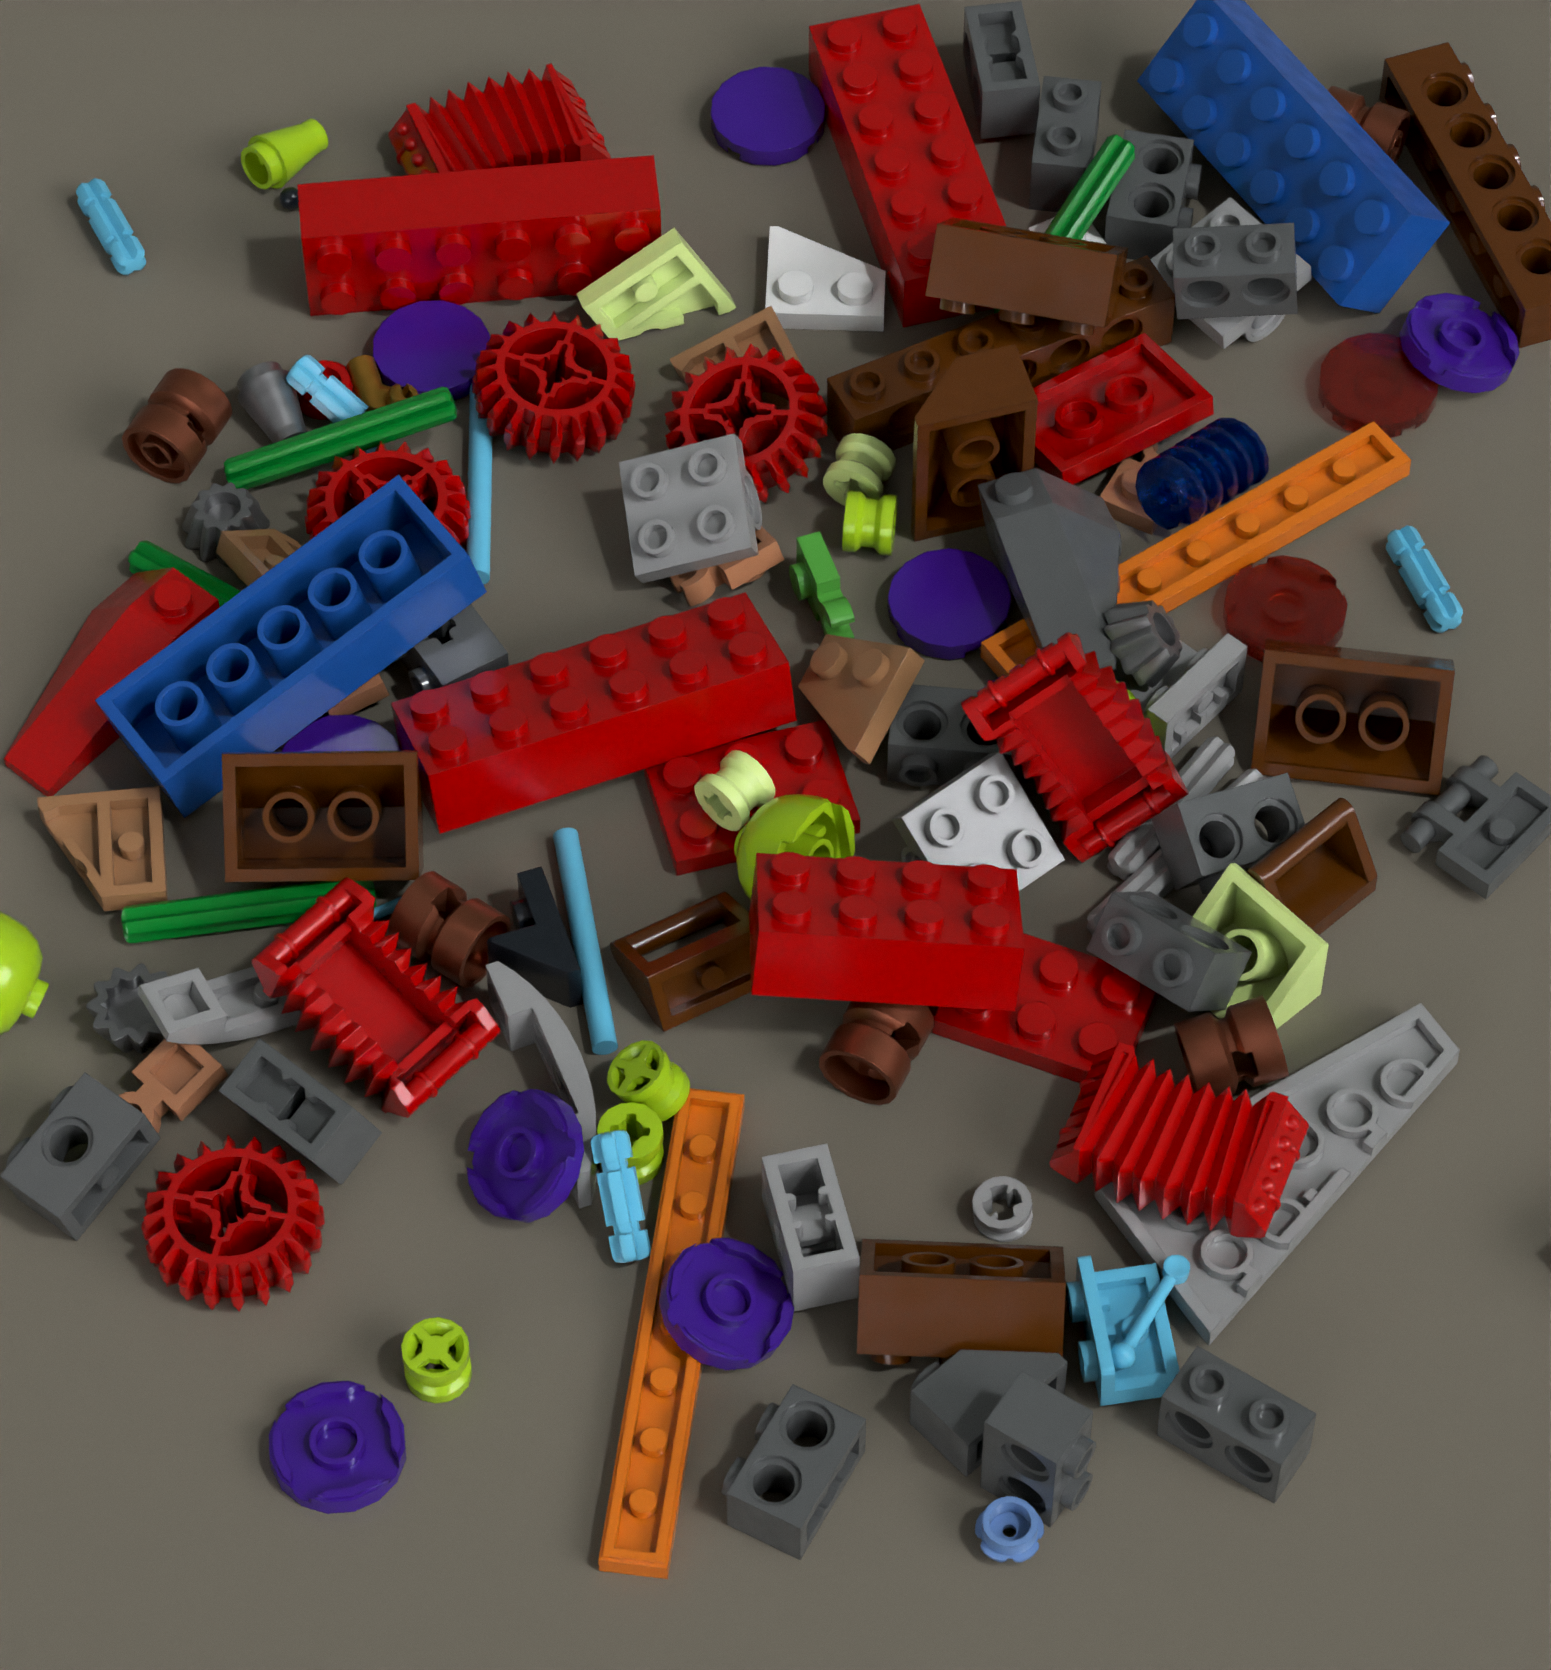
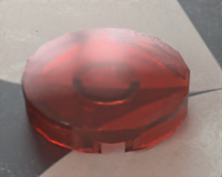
M1367 333L1347 338L1332 348L1321 364L1318 390L1319 400L1323 408L1325 404L1327 409L1332 412V420L1341 428L1350 432H1355L1374 421L1390 438L1402 435V429L1410 428L1415 424L1416 429L1425 423L1436 406L1438 383L1429 380L1413 367L1402 350L1401 340L1398 336Z
M1281 555L1268 557L1265 564L1253 567V563L1239 570L1227 586L1223 620L1227 633L1248 646L1247 655L1263 663L1265 639L1335 646L1343 635L1348 604L1344 593L1342 596L1341 591L1336 587L1337 580L1327 569L1307 559Z

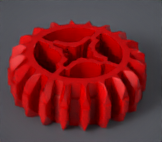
M555 311L544 322H540L530 313L524 321V327L508 321L505 329H503V335L491 334L490 340L486 343V350L480 351V356L476 360V375L473 376L472 393L476 400L478 418L487 419L486 426L489 429V435H504L507 451L519 445L525 446L529 460L538 451L546 452L553 464L560 456V453L568 452L578 462L582 454H584L585 447L600 453L606 439L616 440L618 434L622 431V424L627 423V419L631 416L633 400L631 399L634 398L636 382L633 380L634 375L631 374L632 365L629 355L620 354L621 348L618 338L603 339L604 334L600 324L589 329L583 328L579 315L570 323L561 322Z
M750 343L744 356L738 357L734 350L726 346L724 361L718 364L704 356L703 367L705 372L700 376L685 372L684 381L689 388L688 391H671V401L676 409L664 413L666 417L665 423L670 430L665 435L668 449L735 433L742 441L746 470L753 479L759 501L766 503L769 495L768 489L776 485L779 490L789 494L790 484L787 478L792 474L808 478L809 469L804 459L821 458L822 449L817 440L828 436V426L822 418L827 415V406L823 397L818 393L820 388L812 375L805 373L802 364L798 360H795L794 357L785 360L783 354L774 347L763 356L759 348ZM769 392L785 398L789 401V410L777 409L775 404L765 403L762 399V393Z
M381 440L375 452L366 453L356 445L352 460L349 461L335 456L332 472L319 471L316 488L309 490V496L306 501L307 515L305 516L306 533L310 534V540L398 474L427 508L434 512L433 515L461 546L466 545V539L469 536L470 502L466 500L465 486L461 482L460 476L453 475L447 460L434 462V457L431 455L429 448L415 455L412 454L406 441L397 451L388 450Z
M227 1135L222 1144L223 1149L211 1151L210 1147L200 1141L197 1148L198 1157L191 1160L177 1153L176 1160L174 1161L175 1173L158 1171V1178L155 1181L157 1192L147 1193L144 1205L147 1215L143 1217L142 1232L144 1239L148 1241L146 1245L148 1259L150 1263H153L154 1267H159L160 1277L167 1287L178 1284L180 1294L184 1296L187 1302L203 1292L205 1304L211 1310L215 1308L222 1297L231 1298L232 1306L240 1312L245 1302L244 1297L256 1294L257 1299L267 1306L270 1299L269 1288L277 1286L290 1293L294 1285L292 1272L309 1274V1269L312 1266L310 1254L319 1253L322 1246L321 1229H323L322 1225L325 1224L323 1206L319 1205L320 1195L318 1186L314 1183L313 1179H307L306 1168L301 1164L300 1159L287 1162L286 1152L282 1150L280 1144L263 1154L262 1144L255 1136L244 1149L236 1148L235 1141ZM255 1192L275 1201L286 1213L272 1211L271 1204L257 1201L254 1196ZM242 1210H243V1216H244L243 1219L240 1218L241 1213H242ZM223 1227H226V1228H227V1229H226V1232H225V1235H224ZM181 1232L194 1234L196 1241L211 1245L212 1254L201 1251L184 1239Z

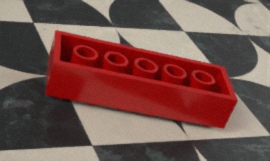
M920 4L809 26V76L811 82L818 87L825 102L827 125L879 265L885 271V281L902 327L965 315L939 309L940 298L925 296L937 224L952 217L1006 226V223ZM976 305L975 312L993 308Z
M654 155L297 184L301 241L310 316L398 310L419 301L444 300L457 305L475 302L522 300L525 298L559 295L576 296L578 292L661 237V208Z
M746 592L731 597H722L703 606L674 615L661 616L642 625L613 634H603L581 644L555 652L542 653L520 663L494 671L481 672L472 678L436 689L423 690L414 696L391 702L400 750H417L422 801L439 834L659 765L675 757L687 756L797 721L789 661Z

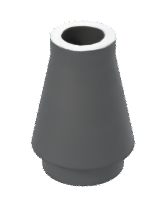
M269 361L251 367L240 376L237 382V387L240 391L238 402L269 439L276 443L308 431L304 424L297 392L286 380L289 371L283 370L279 363Z

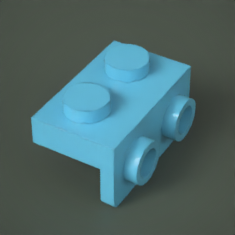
M1091 1255L1077 1257L1076 1281L1066 1282V1300L1070 1320L1072 1323L1083 1321L1086 1341L1078 1342V1357L1084 1383L1095 1381L1100 1406L1160 1398L1180 1371L1165 1301L1135 1347L1136 1359L1133 1365L1122 1370L1115 1368L1111 1348L1116 1343L1124 1341L1160 1283L1156 1263L1094 1272Z

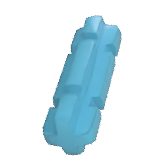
M93 178L89 183H81L76 189L77 203L84 215L90 218L88 222L106 253L112 255L110 260L117 272L129 275L134 270L141 271L146 265L145 250L138 238L132 236L134 231L117 202L110 198L112 194L106 183L98 178Z
M306 354L301 357L289 370L286 376L287 382L301 395L308 392L312 396L309 402L333 423L365 413L369 407L334 375L327 378L323 374L326 368L311 355ZM377 447L365 450V452H375Z
M1407 525L1400 530L1394 529L1387 535L1386 550L1393 563L1397 566H1402L1398 571L1421 609H1427L1423 615L1431 629L1437 633H1443L1448 629L1458 627L1462 621L1463 608L1453 593L1446 592L1450 589V586L1430 551L1422 548L1425 543L1417 529Z
M625 1130L599 1133L591 1137L590 1145L594 1164L601 1163L602 1172L596 1173L606 1227L613 1226L614 1235L608 1236L612 1258L618 1263L642 1260L650 1256L651 1246L647 1229L641 1230L639 1221L645 1219L636 1168L635 1166L628 1167L627 1158L633 1157L630 1136Z

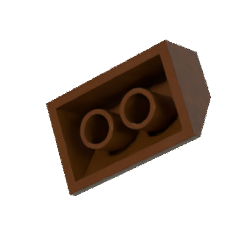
M952 217L937 224L925 296L940 298L939 309L950 312L975 314L976 305L1000 309L998 319L1003 321L1034 325L1035 316L1059 320L1058 330L1092 336L1094 335L1095 326L1105 328L1111 323L1129 248Z
M1016 344L995 349H981L972 354L956 357L915 415L911 534L914 542L985 526L978 485L999 479L1009 473H1020L1034 468L1038 399Z
M1265 639L1251 769H1257L1262 775L1267 776L1288 773L1289 778L1440 795L1455 676L1453 660Z
M417 750L222 753L225 882L341 881L345 877L353 881L416 880L421 876L424 868L423 810Z
M862 1239L857 1354H869L872 1361L888 1365L908 1363L911 1361V1356L939 1357L938 1361L944 1364L960 1349L1059 1353L1063 1357L1066 1289L1063 1247Z

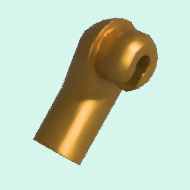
M370 355L357 356L346 365L355 395L369 406L365 412L419 395L418 391L408 383H406L403 390L400 384H394L392 387L383 385L374 357Z

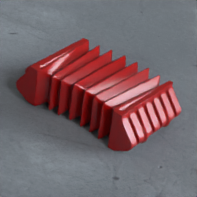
M552 63L546 64L542 80L528 69L522 84L508 71L503 87L489 76L484 92L480 91L470 82H467L464 100L448 89L445 108L430 96L428 113L416 103L406 105L405 112L388 134V138L397 154V163L403 167L406 175L612 159L604 145L603 135L598 133L585 108V100L579 97L572 81L555 70Z
M1066 632L1057 638V644L1051 642L1042 649L1036 648L1035 654L1025 660V665L1018 664L1009 670V676L1003 674L994 681L988 680L987 686L977 691V697L971 695L961 702V706L984 741L996 739L999 753L1004 754L1011 751L1014 766L1022 765L1024 778L1034 777L1037 793L1043 794L1045 807L1047 810H1050L1052 821L1059 822L1063 843L1081 863H1084L1108 846L1114 847L1117 840L1187 796L1189 792L1166 751H1163L1160 737L1154 735L1150 718H1144L1139 699L1129 698L1125 682H1116L1112 666L1099 668L1095 651L1084 654L1081 640L1077 633Z
M345 877L326 895L317 897L316 903L283 933L275 934L274 940L252 959V965L262 984L263 992L270 999L287 995L281 1014L300 1011L295 1032L315 1028L310 1051L330 1048L328 1068L347 1064L344 1083L365 1078V1097L383 1091L381 1110L385 1114L389 1112L408 1118L418 1109L419 1105H423L429 1098H435L438 1095V1090L446 1084L447 1080L456 1075L461 1067L463 1068L471 1060L478 1059L479 1053L487 1046L488 1042H492L501 1033V1030L488 1010L477 998L455 1003L458 986L440 992L441 975L423 981L428 963L409 967L412 948L396 950L400 932L386 936L390 920L374 922L375 897L367 889L352 879Z
M1118 1042L1117 1046L1096 1054L1086 1079L1082 1080L1079 1084L1080 1093L1070 1113V1118H1068L1065 1127L1059 1131L1060 1139L1056 1146L1057 1149L1054 1151L1049 1162L1050 1167L1076 1184L1092 1173L1095 1192L1113 1182L1116 1203L1118 1204L1132 1193L1138 1211H1141L1155 1200L1162 1220L1181 1206L1187 1226L1204 1211L1210 1231L1225 1215L1230 1235L1244 1238L1265 1237L1275 1211L1279 1210L1281 1206L1280 1198L1293 1165L1300 1159L1299 1150L1309 1128L1308 1122L1288 1101L1289 1096L1272 1091L1252 1106L1247 1089L1235 1100H1233L1230 1086L1216 1097L1210 1082L1193 1093L1188 1074L1175 1086L1171 1068L1158 1077L1156 1076L1154 1058L1139 1069L1134 1046Z

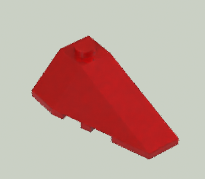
M174 567L138 572L132 575L91 611L5 755V766L45 796H54L119 738L95 699L219 608L218 599Z

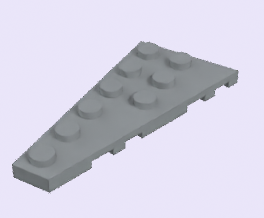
M1422 1003L1250 1097L1253 1106L1272 1091L1289 1096L1288 1101L1309 1124L1299 1150L1300 1159L1293 1165L1280 1198L1281 1206L1279 1210L1275 1211L1267 1233L1263 1238H1244L1230 1235L1225 1215L1210 1231L1204 1211L1187 1226L1181 1206L1162 1220L1155 1200L1141 1211H1138L1132 1193L1117 1204L1113 1182L1095 1192L1094 1197L1144 1263L1157 1264L1160 1282L1163 1279V1264L1168 1256L1181 1255L1189 1261L1190 1272L1188 1279L1182 1284L1174 1285L1169 1295L1209 1346L1456 1066L1460 1049Z

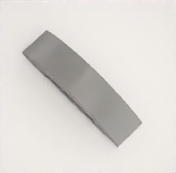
M499 961L487 964L486 974L489 1002L510 1050L513 1051L536 1043L559 1098L572 1107L582 1126L584 1155L579 1178L571 1191L579 1209L592 1205L597 1182L598 1163L594 1164L590 1141L591 1137L597 1135L596 1111L589 1074L581 1052L559 1014L528 981Z
M254 967L207 981L200 969L195 968L141 984L138 990V995L166 1041L178 1044H217L257 1037L296 1025L300 1015V1011L281 1014L287 995L270 999L263 992L262 984Z

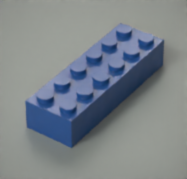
M1196 0L1137 80L1188 139L1194 140V145L1265 224L1294 223L1296 254L1311 266V275L1339 306L1380 313L1450 224L1446 217L1243 0Z
M398 474L95 699L117 735L185 818L223 790V752H274L487 591L468 553Z

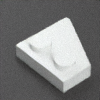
M770 226L765 308L772 306L783 329L883 332L885 302L884 270L779 226Z

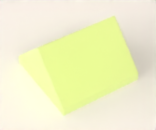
M1230 863L1193 917L1252 952L1227 1007L1263 995L1277 1030L1321 995L1329 944L1237 863ZM1210 1010L1219 1019L1225 1017L1226 1010Z

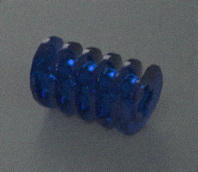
M1219 418L1142 465L1137 473L1135 484L1138 500L1145 513L1157 525L1166 530L1177 528L1180 523L1192 524L1202 519L1204 515L1218 509L1219 505L1232 500L1235 495L1245 492L1250 486L1264 480L1269 471V457L1266 447L1258 434L1246 423L1234 418Z

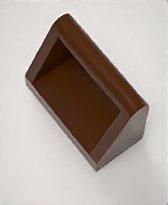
M1344 798L1335 800L1247 870L1251 877L1318 935L1374 892L1378 877L1353 806Z
M725 891L610 942V950L615 961L653 1022L663 1032L751 992L749 912ZM721 920L726 926L722 930L651 962H648L643 957L650 952Z

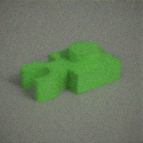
M820 531L797 537L796 563L789 565L790 580L799 601L808 600L816 621L821 620L824 635L854 638L849 623L855 622V617L849 601L841 592L840 576Z

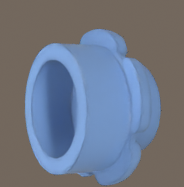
M1006 1496L994 1500L980 1513L975 1524V1534L978 1538H981V1550L990 1559L997 1562L1013 1559L1014 1562L1020 1563L1030 1559L1038 1551L1039 1543L1037 1541L1044 1535V1525L1041 1517L1027 1501L1018 1497ZM1013 1528L1016 1534L1013 1537H1007L1003 1534V1530Z

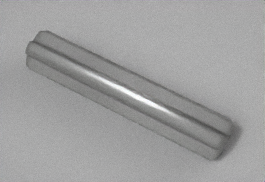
M1217 736L1207 738L1178 772L1189 794L1176 803L1208 795L1234 765L1233 757L1235 756V750L1231 744L1224 743ZM1152 819L1125 835L1109 853L1107 868L1113 875L1119 876L1123 881L1129 878L1161 848Z

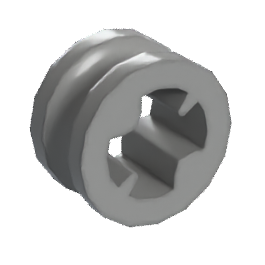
M999 1176L984 1181L975 1190L972 1200L974 1224L982 1235L997 1242H1012L1023 1237L1030 1229L1033 1221L1031 1193L1025 1184L1015 1178ZM1006 1199L1008 1207H1011L1014 1203L1017 1204L1013 1206V1217L1006 1220H998L997 1212H994L990 1217L988 1214L993 1212L992 1202Z

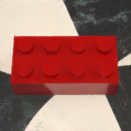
M794 852L779 854L756 853L749 912L751 995L1015 1011L1025 949L1017 869H1003L987 864L974 867L940 865L923 860L911 862L877 861L859 856L845 858L803 856Z

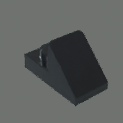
M541 866L517 873L519 899L510 901L511 914L516 930L493 936L487 940L488 964L496 961L501 962L528 981L545 998L570 1008L582 1005L580 967L543 868Z

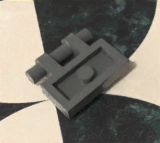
M1481 755L1469 767H1459L1446 781L1447 789L1434 802H1424L1412 814V824L1400 837L1404 846L1414 853H1419L1430 841H1441L1444 843L1437 851L1435 865L1484 899H1487L1551 834V795L1517 772L1499 787L1491 781L1498 774L1497 765L1489 757ZM1465 806H1476L1479 808L1466 822L1456 816Z

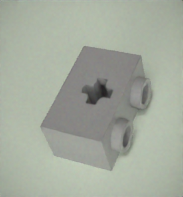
M828 1144L762 1157V1199L786 1287L791 1295L794 1311L859 1298L860 1256Z

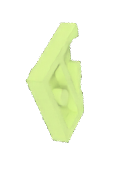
M675 228L576 294L582 308L597 325H601V329L607 337L618 338V341L639 336L649 329L663 330L684 324L683 314L714 306L718 315L729 313L736 308L730 293Z

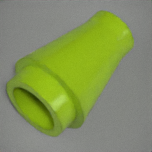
M310 118L300 124L251 137L248 146L241 152V163L247 177L260 189L265 190L270 187L275 189L282 188L318 153L327 149L328 137L326 131L318 121Z

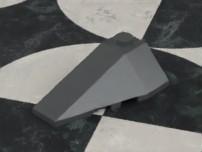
M1038 468L1020 473H1009L999 479L979 484L978 490L988 542L1037 648L1042 649L1051 642L1057 644V638L1066 632L1077 633L1080 637L1084 654L1095 651L1099 668L1112 666L1113 669H1116V656L1111 652L1112 641L1104 630V626L1108 625L1104 612L1117 605V593L1120 591L1118 568L1122 541L1120 532L1103 498Z

